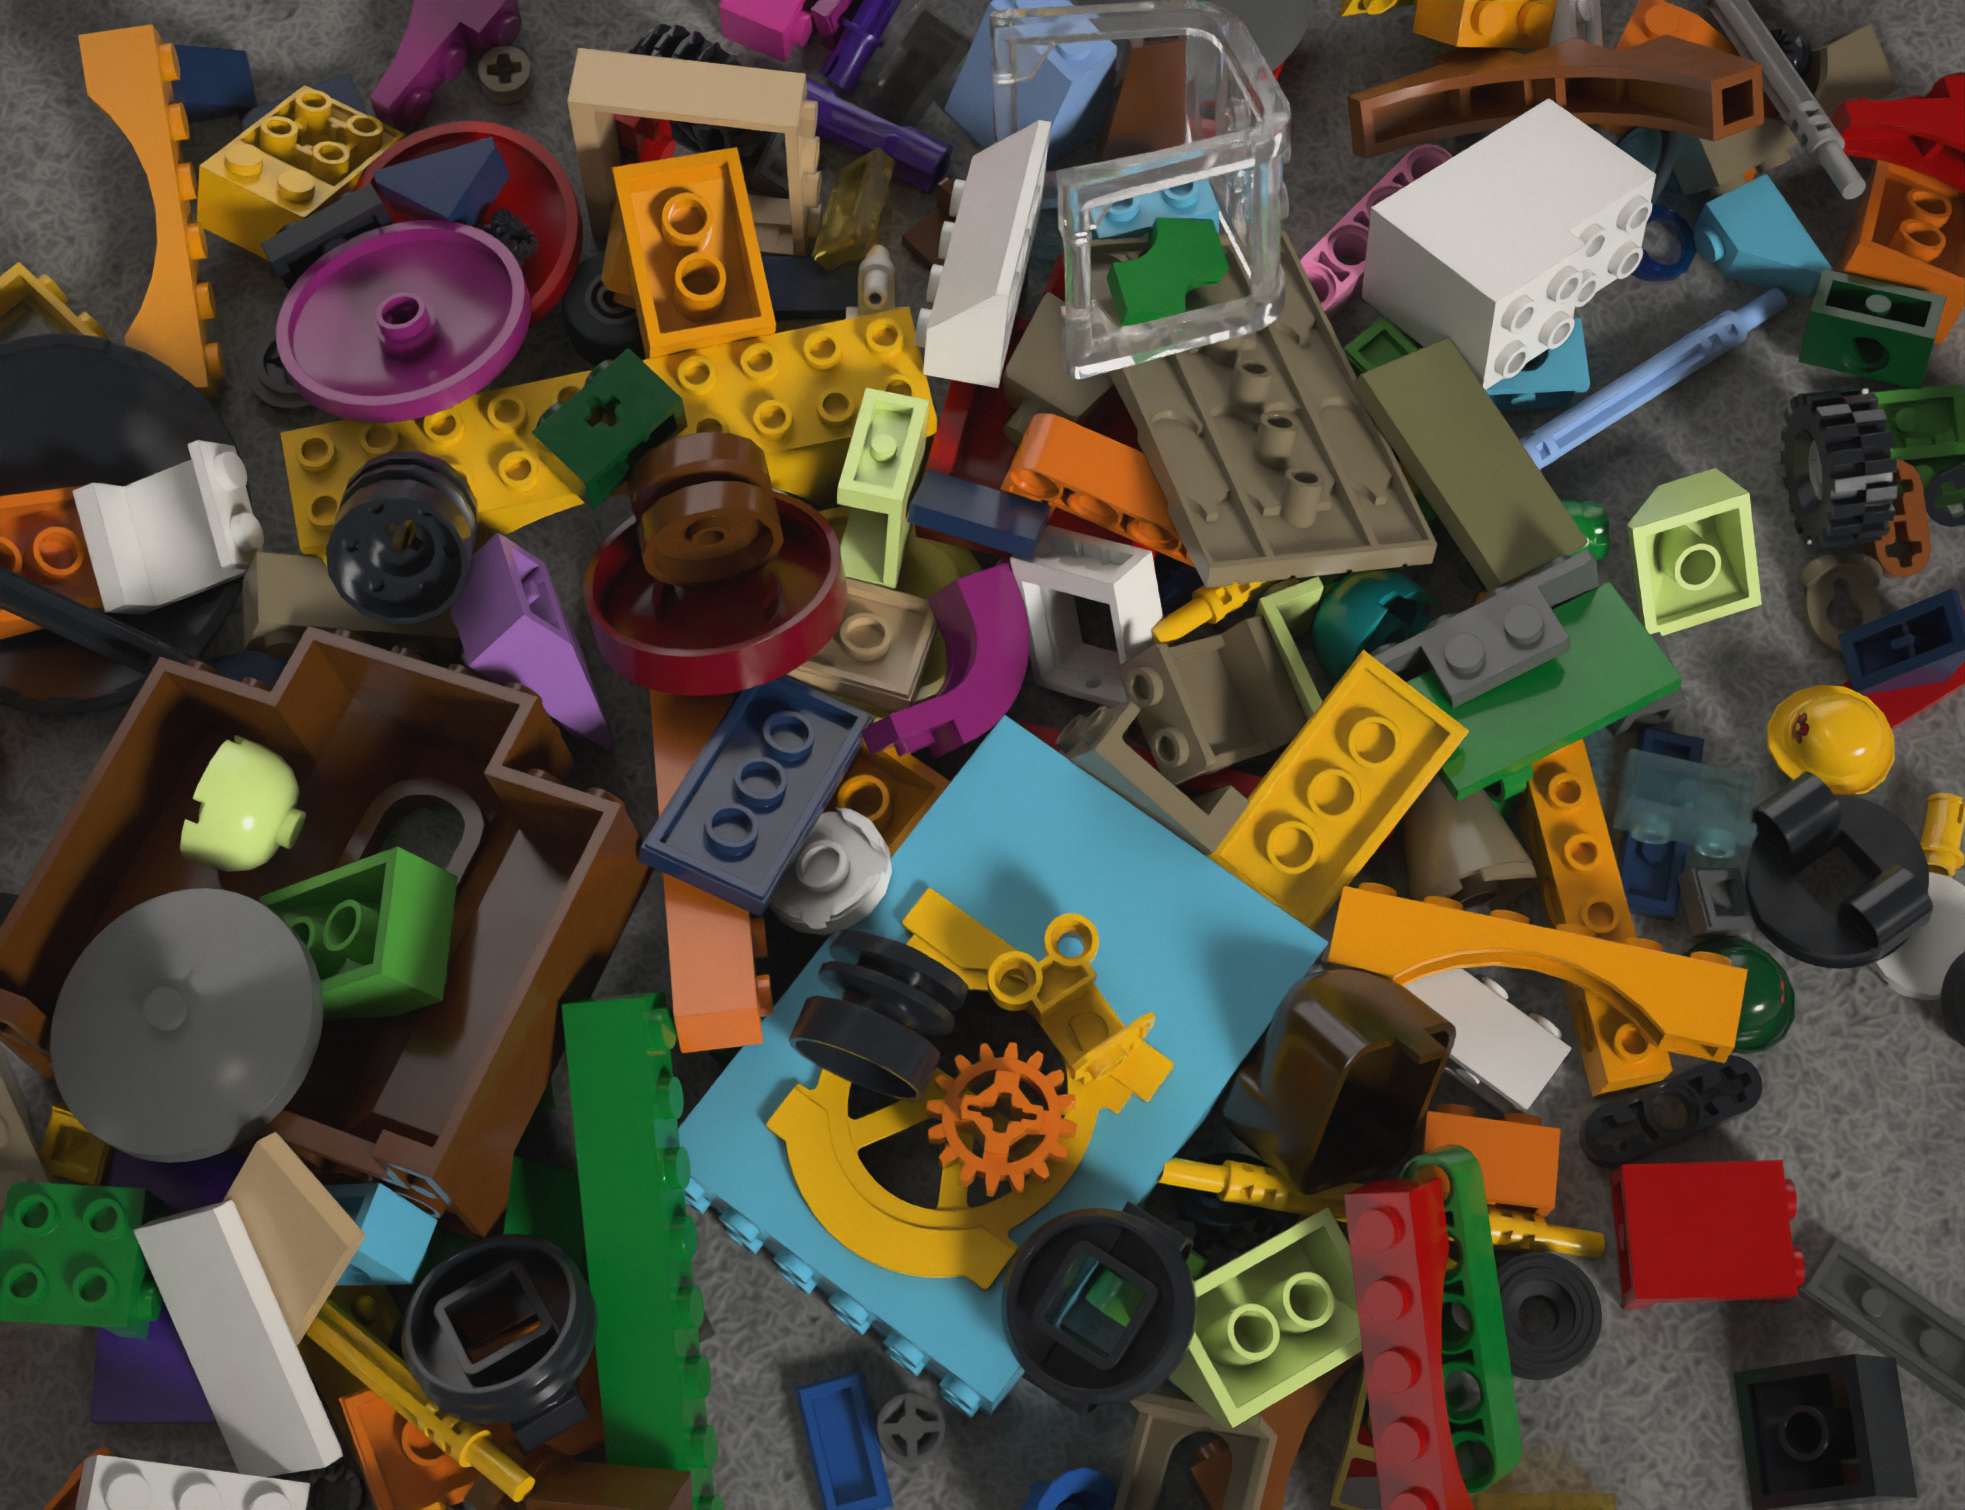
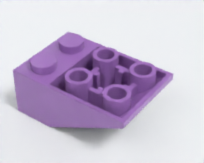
M497 532L472 556L469 574L461 594L451 604L452 612L450 617L459 632L464 649L462 658L465 665L485 681H494L504 687L507 682H516L529 687L542 698V705L548 715L557 719L568 733L580 740L586 737L604 749L611 750L615 746V742L593 676L545 563Z

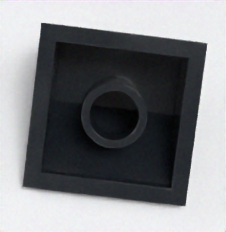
M1850 1354L1733 1373L1753 1510L1858 1505L1918 1498L1896 1358Z

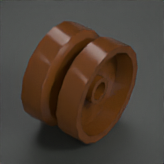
M701 432L673 438L650 449L633 464L627 479V485L635 520L639 524L637 534L646 571L660 582L682 588L718 586L736 582L760 571L777 556L784 542L776 502L772 497L773 490L764 451L751 439L731 433Z

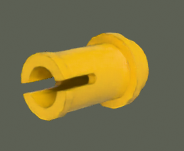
M1934 793L1927 798V810L1920 845L1925 853L1929 872L1953 877L1956 869L1964 865L1965 857L1960 851V845L1965 824V801L1962 802L1963 798L1950 793Z

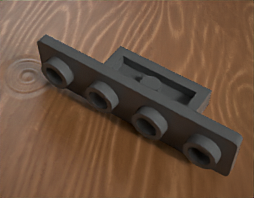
M1585 550L1573 557L1570 555L1558 557L1545 565L1539 574L1515 586L1512 584L1500 586L1487 594L1481 603L1457 615L1450 613L1433 620L1423 632L1399 644L1388 643L1382 645L1370 655L1405 682L1431 670L1452 707L1455 708L1571 650L1570 638L1552 610L1599 586L1597 560L1590 550Z

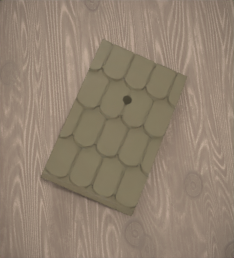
M1285 230L1219 233L1218 236L1229 268L1222 281L1218 282V284L1201 286L1185 295L1187 314L1180 328L1120 325L1106 276L1113 262H1127L1145 255L1149 251L1148 237L1067 241L1063 262L1069 272L1068 283L1097 338L1096 350L1138 430V444L1168 500L1167 513L1206 588L1232 585L1233 582L1246 584L1290 579V576L1302 578L1346 573L1347 570L1358 572L1402 567L1403 564L1407 566L1432 564L1437 542L1387 439L1351 387L1357 377Z

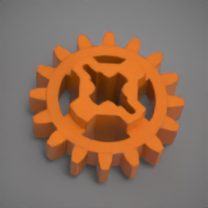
M1009 1042L1004 1057L994 1058L991 1048L985 1043L980 1045L979 1062L973 1065L961 1054L954 1058V1066L958 1075L955 1080L945 1075L939 1074L937 1076L935 1087L945 1096V1099L927 1101L926 1114L934 1119L942 1120V1123L928 1129L927 1137L929 1144L946 1143L947 1147L938 1157V1164L942 1169L959 1163L962 1166L959 1185L966 1188L978 1176L985 1179L986 1196L994 1197L999 1181H1009L1012 1191L1018 1196L1023 1194L1024 1177L1029 1174L1043 1185L1049 1181L1050 1173L1045 1163L1047 1159L1060 1164L1066 1162L1069 1152L1058 1142V1138H1075L1077 1123L1061 1118V1115L1075 1109L1076 1099L1075 1095H1057L1056 1091L1064 1081V1073L1059 1069L1046 1076L1040 1071L1044 1054L1037 1051L1027 1062L1017 1060V1043ZM995 1077L994 1084L979 1095L964 1094L979 1081ZM1020 1081L1028 1084L1038 1093L1043 1100L1046 1110H1043V1106L1033 1105L1028 1101L1019 1089ZM1004 1106L1010 1108V1118L1013 1121L1009 1122L1006 1132L999 1133L993 1131V1122L989 1117H994L997 1107ZM956 1128H960L962 1133L973 1134L984 1149L983 1159L966 1148L959 1138ZM1039 1141H1042L1025 1158L1008 1163L1009 1154L1024 1143L1038 1144Z

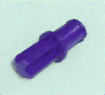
M863 0L852 21L845 18L842 22L846 28L819 73L847 91L853 92L856 83L862 75V71L878 46L883 48L885 42L880 38L902 0Z

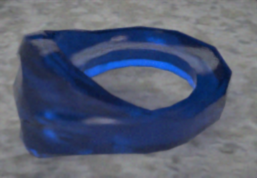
M1654 204L1646 225L1652 221L1665 223L1677 233L1681 243L1679 259L1672 265L1660 264L1652 260L1646 250L1643 249L1642 259L1630 275L1643 281H1672L1687 272L1696 254L1694 233L1687 221L1671 208Z

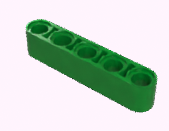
M1447 1144L1413 1157L1404 1165L1399 1179L1432 1178V1169L1436 1165L1443 1169L1450 1182L1448 1195L1443 1193L1448 1236L1453 1238L1458 1245L1460 1260L1457 1263L1449 1257L1447 1258L1442 1303V1367L1451 1438L1465 1487L1468 1493L1473 1494L1486 1490L1517 1467L1522 1457V1441L1483 1173L1479 1161L1470 1150L1461 1145ZM1452 1303L1460 1305L1468 1314L1470 1320L1469 1331L1460 1327L1454 1320ZM1462 1372L1471 1375L1478 1383L1480 1399L1470 1395L1464 1388ZM1472 1441H1476L1487 1451L1490 1467L1480 1463L1474 1456L1471 1448Z

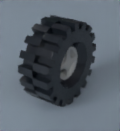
M1865 386L1798 394V396H1793L1790 400L1791 408H1786L1784 414L1787 426L1782 427L1781 440L1785 443V451H1780L1781 464L1785 465L1786 477L1782 478L1785 489L1789 491L1790 499L1788 502L1790 510L1796 516L1794 527L1798 534L1803 533V542L1807 546H1812V549L1878 542L1890 530L1888 521L1894 520L1896 510L1891 500L1897 498L1898 485L1893 482V472H1897L1896 458H1891L1890 447L1894 444L1891 431L1886 432L1884 427L1887 421L1884 409H1877L1879 399L1874 393H1869V388Z

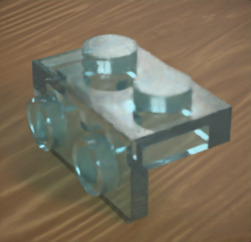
M1630 748L1624 759L1613 828L1630 831L1632 838L1644 843L1665 844L1672 840L1695 845V850L1698 853L1709 857L1729 858L1734 856V854L1741 855L1756 837L1757 824L1751 823V810L1753 809L1758 776Z

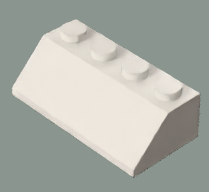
M1038 120L975 154L972 157L966 181L955 180L949 216L956 217L955 223L944 221L938 249V258L945 260L944 266L932 265L926 301L934 304L932 310L921 308L915 333L914 345L925 348L923 375L995 388L999 387L1040 217L1051 122Z

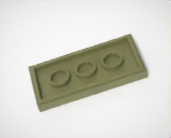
M1450 337L1361 374L1351 385L1489 593L1500 586L1514 584L1542 570L1545 565L1558 557L1571 556L1577 553L1588 543Z

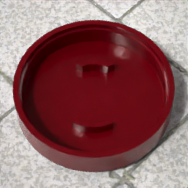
M773 491L772 497L776 502L784 538L777 556L760 571L736 582L713 587L682 588L660 582L646 571L637 534L639 524L636 523L635 516H632L611 532L598 546L590 559L584 576V601L599 652L612 669L631 682L648 689L675 695L705 696L732 693L765 684L793 671L807 662L828 643L842 622L848 600L847 584L840 546L834 529L827 519L810 505L797 498Z

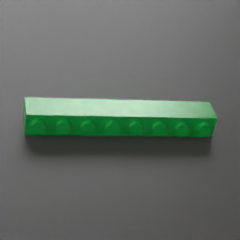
M665 991L591 997L561 1004L589 1287L594 1296L598 1314L595 1349L607 1464L691 1471L693 1510H724L721 1497L714 1495L712 1468L717 1460L718 1441L714 1427L707 1424L705 1398L710 1391L711 1370L708 1359L700 1353L698 1328L702 1325L704 1318V1300L700 1288L694 1286L691 1258L694 1257L697 1249V1230L693 1218L687 1216L684 1189L688 1186L690 1180V1160L687 1150L680 1146L677 1119L682 1115L684 1100L681 1083L677 1077H673L670 1049L674 1047L677 1036L674 1014L671 1008L666 1007Z

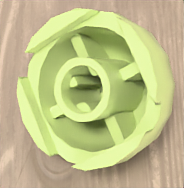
M235 735V742L227 739L209 762L192 798L201 802L199 822L197 824L185 819L180 844L183 857L210 868L231 872L252 870L267 863L280 846L291 849L302 831L306 813L296 809L299 788L294 772L286 761L267 747L239 735Z

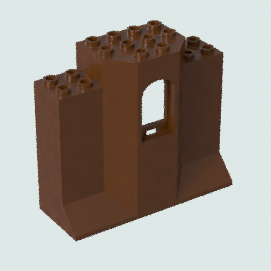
M311 626L307 627L273 688L250 677H244L242 682L223 677L216 669L201 661L189 660L185 665L159 657L0 927V1041L39 1076L56 1084L52 1069L50 1036L53 1015L63 984L72 967L92 940L122 914L152 898L186 889H222L239 893L259 902L260 896L378 854L392 826L404 814L417 808L432 806L454 809L462 815L465 827L463 837L446 868V871L458 876L443 1001L398 1016L323 1020L319 1044L312 1065L293 1098L267 1126L251 1138L229 1150L248 1157L258 1140L276 1132L322 1185L381 1183L438 1220L435 1226L438 1229L473 1242L490 1236L502 1235L505 1228L514 1151L566 1048L561 1004L591 998L655 868L638 861L640 847L643 844V836L633 825L622 800L610 792L592 787L587 792H582L564 785L563 782L575 760L560 736V729L553 724L543 707L542 698L525 685L507 682L504 687L485 681L474 671L458 664H450L446 669L427 663L421 656L403 647L394 646L391 651L370 645L359 635L345 629H337L333 634ZM235 735H239L279 754L292 768L299 788L296 809L305 812L306 818L302 831L291 849L280 846L267 863L255 869L227 872L204 866L183 857L180 844L185 819L197 824L199 822L201 802L192 798L209 762L227 739L235 742Z

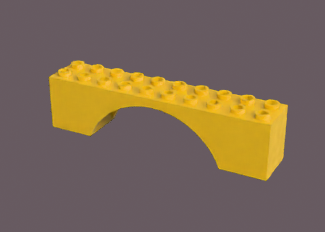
M910 307L642 360L683 399L688 427L675 438L701 432L731 433L751 439L764 451L772 489L797 495L815 505L837 501L838 484L866 388L929 400L923 464L924 475L934 437L937 433V417L927 376L923 375L924 364L920 348L914 345L916 332ZM592 370L476 393L448 409L413 420L391 423H365L346 419L281 432L298 541L303 556L322 557L327 567L326 547L349 478L368 460L391 451H420L446 461L467 480L478 505L479 527L472 556L497 532L505 536L541 518L585 504L539 459L531 432L536 428L541 415L550 406L560 401L567 402L584 387L585 381ZM627 480L608 497L629 493ZM407 520L404 525L408 526L412 521Z

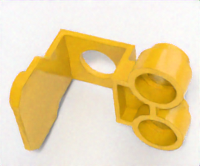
M1068 913L1056 917L1048 925L1044 935V959L1037 962L1031 955L1021 951L1003 953L992 962L989 968L987 987L992 1000L1003 1009L1020 1011L1031 1006L1036 1013V1021L1071 1068V1078L1074 1081L1079 1079L1082 1085H1085L1092 1079L1098 1081L1121 1066L1128 1059V1055L1139 1048L1141 1039L1145 1038L1148 1035V1031L1154 1027L1156 1016L1153 1012L1142 1015L1126 1027L1096 987L1097 974L1090 966L1095 960L1098 951V931L1088 918L1080 914ZM1072 937L1081 942L1084 950L1076 957H1066L1060 953L1057 945L1062 939ZM1009 975H1019L1026 980L1028 987L1022 994L1011 995L1003 989L1002 981ZM1081 1014L1096 1015L1102 1019L1107 1027V1040L1089 1052L1076 1049L1070 1043L1067 1036L1069 1023L1073 1018Z

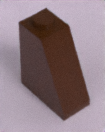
M1173 20L1146 24L1141 27L1142 34L1128 36L1089 174L1091 188L1198 162L1203 163L1209 182H1213L1192 33L1188 26L1178 28L1177 21Z

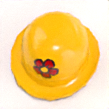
M1817 685L1798 690L1777 705L1767 724V749L1778 769L1791 780L1805 771L1811 772L1820 778L1834 795L1856 796L1868 793L1885 780L1895 760L1894 735L1885 714L1868 697L1847 687Z

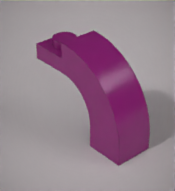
M1009 562L956 579L927 598L946 646L947 669L944 682L933 699L889 714L863 729L861 733L870 755L895 747L898 757H902L928 746L933 759H937L988 731L1011 707L1018 695L1027 669L1029 626L1025 604Z

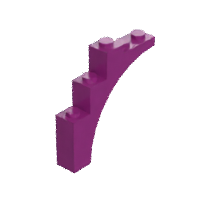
M413 0L410 22L395 59L369 96L376 118L382 123L402 132L410 122L416 124L425 117L431 106L432 95L445 79L451 81L460 74L465 66L468 51L481 59L492 48L511 46L521 28V16L517 0Z

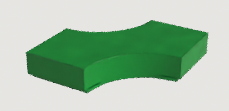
M1156 217L1149 231V251L1135 260L1113 262L1106 276L1121 326L1180 328L1187 314L1185 295L1195 288L1218 284V282L1222 281L1229 268L1213 220Z

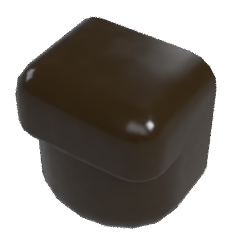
M1346 968L1315 972L1300 979L1290 987L1275 1011L1259 1056L1243 1061L1234 1072L1223 1100V1119L1237 1139L1305 1195L1316 1194L1383 1172L1402 1159L1415 1140L1456 1038V1027L1408 989L1388 977L1369 971Z

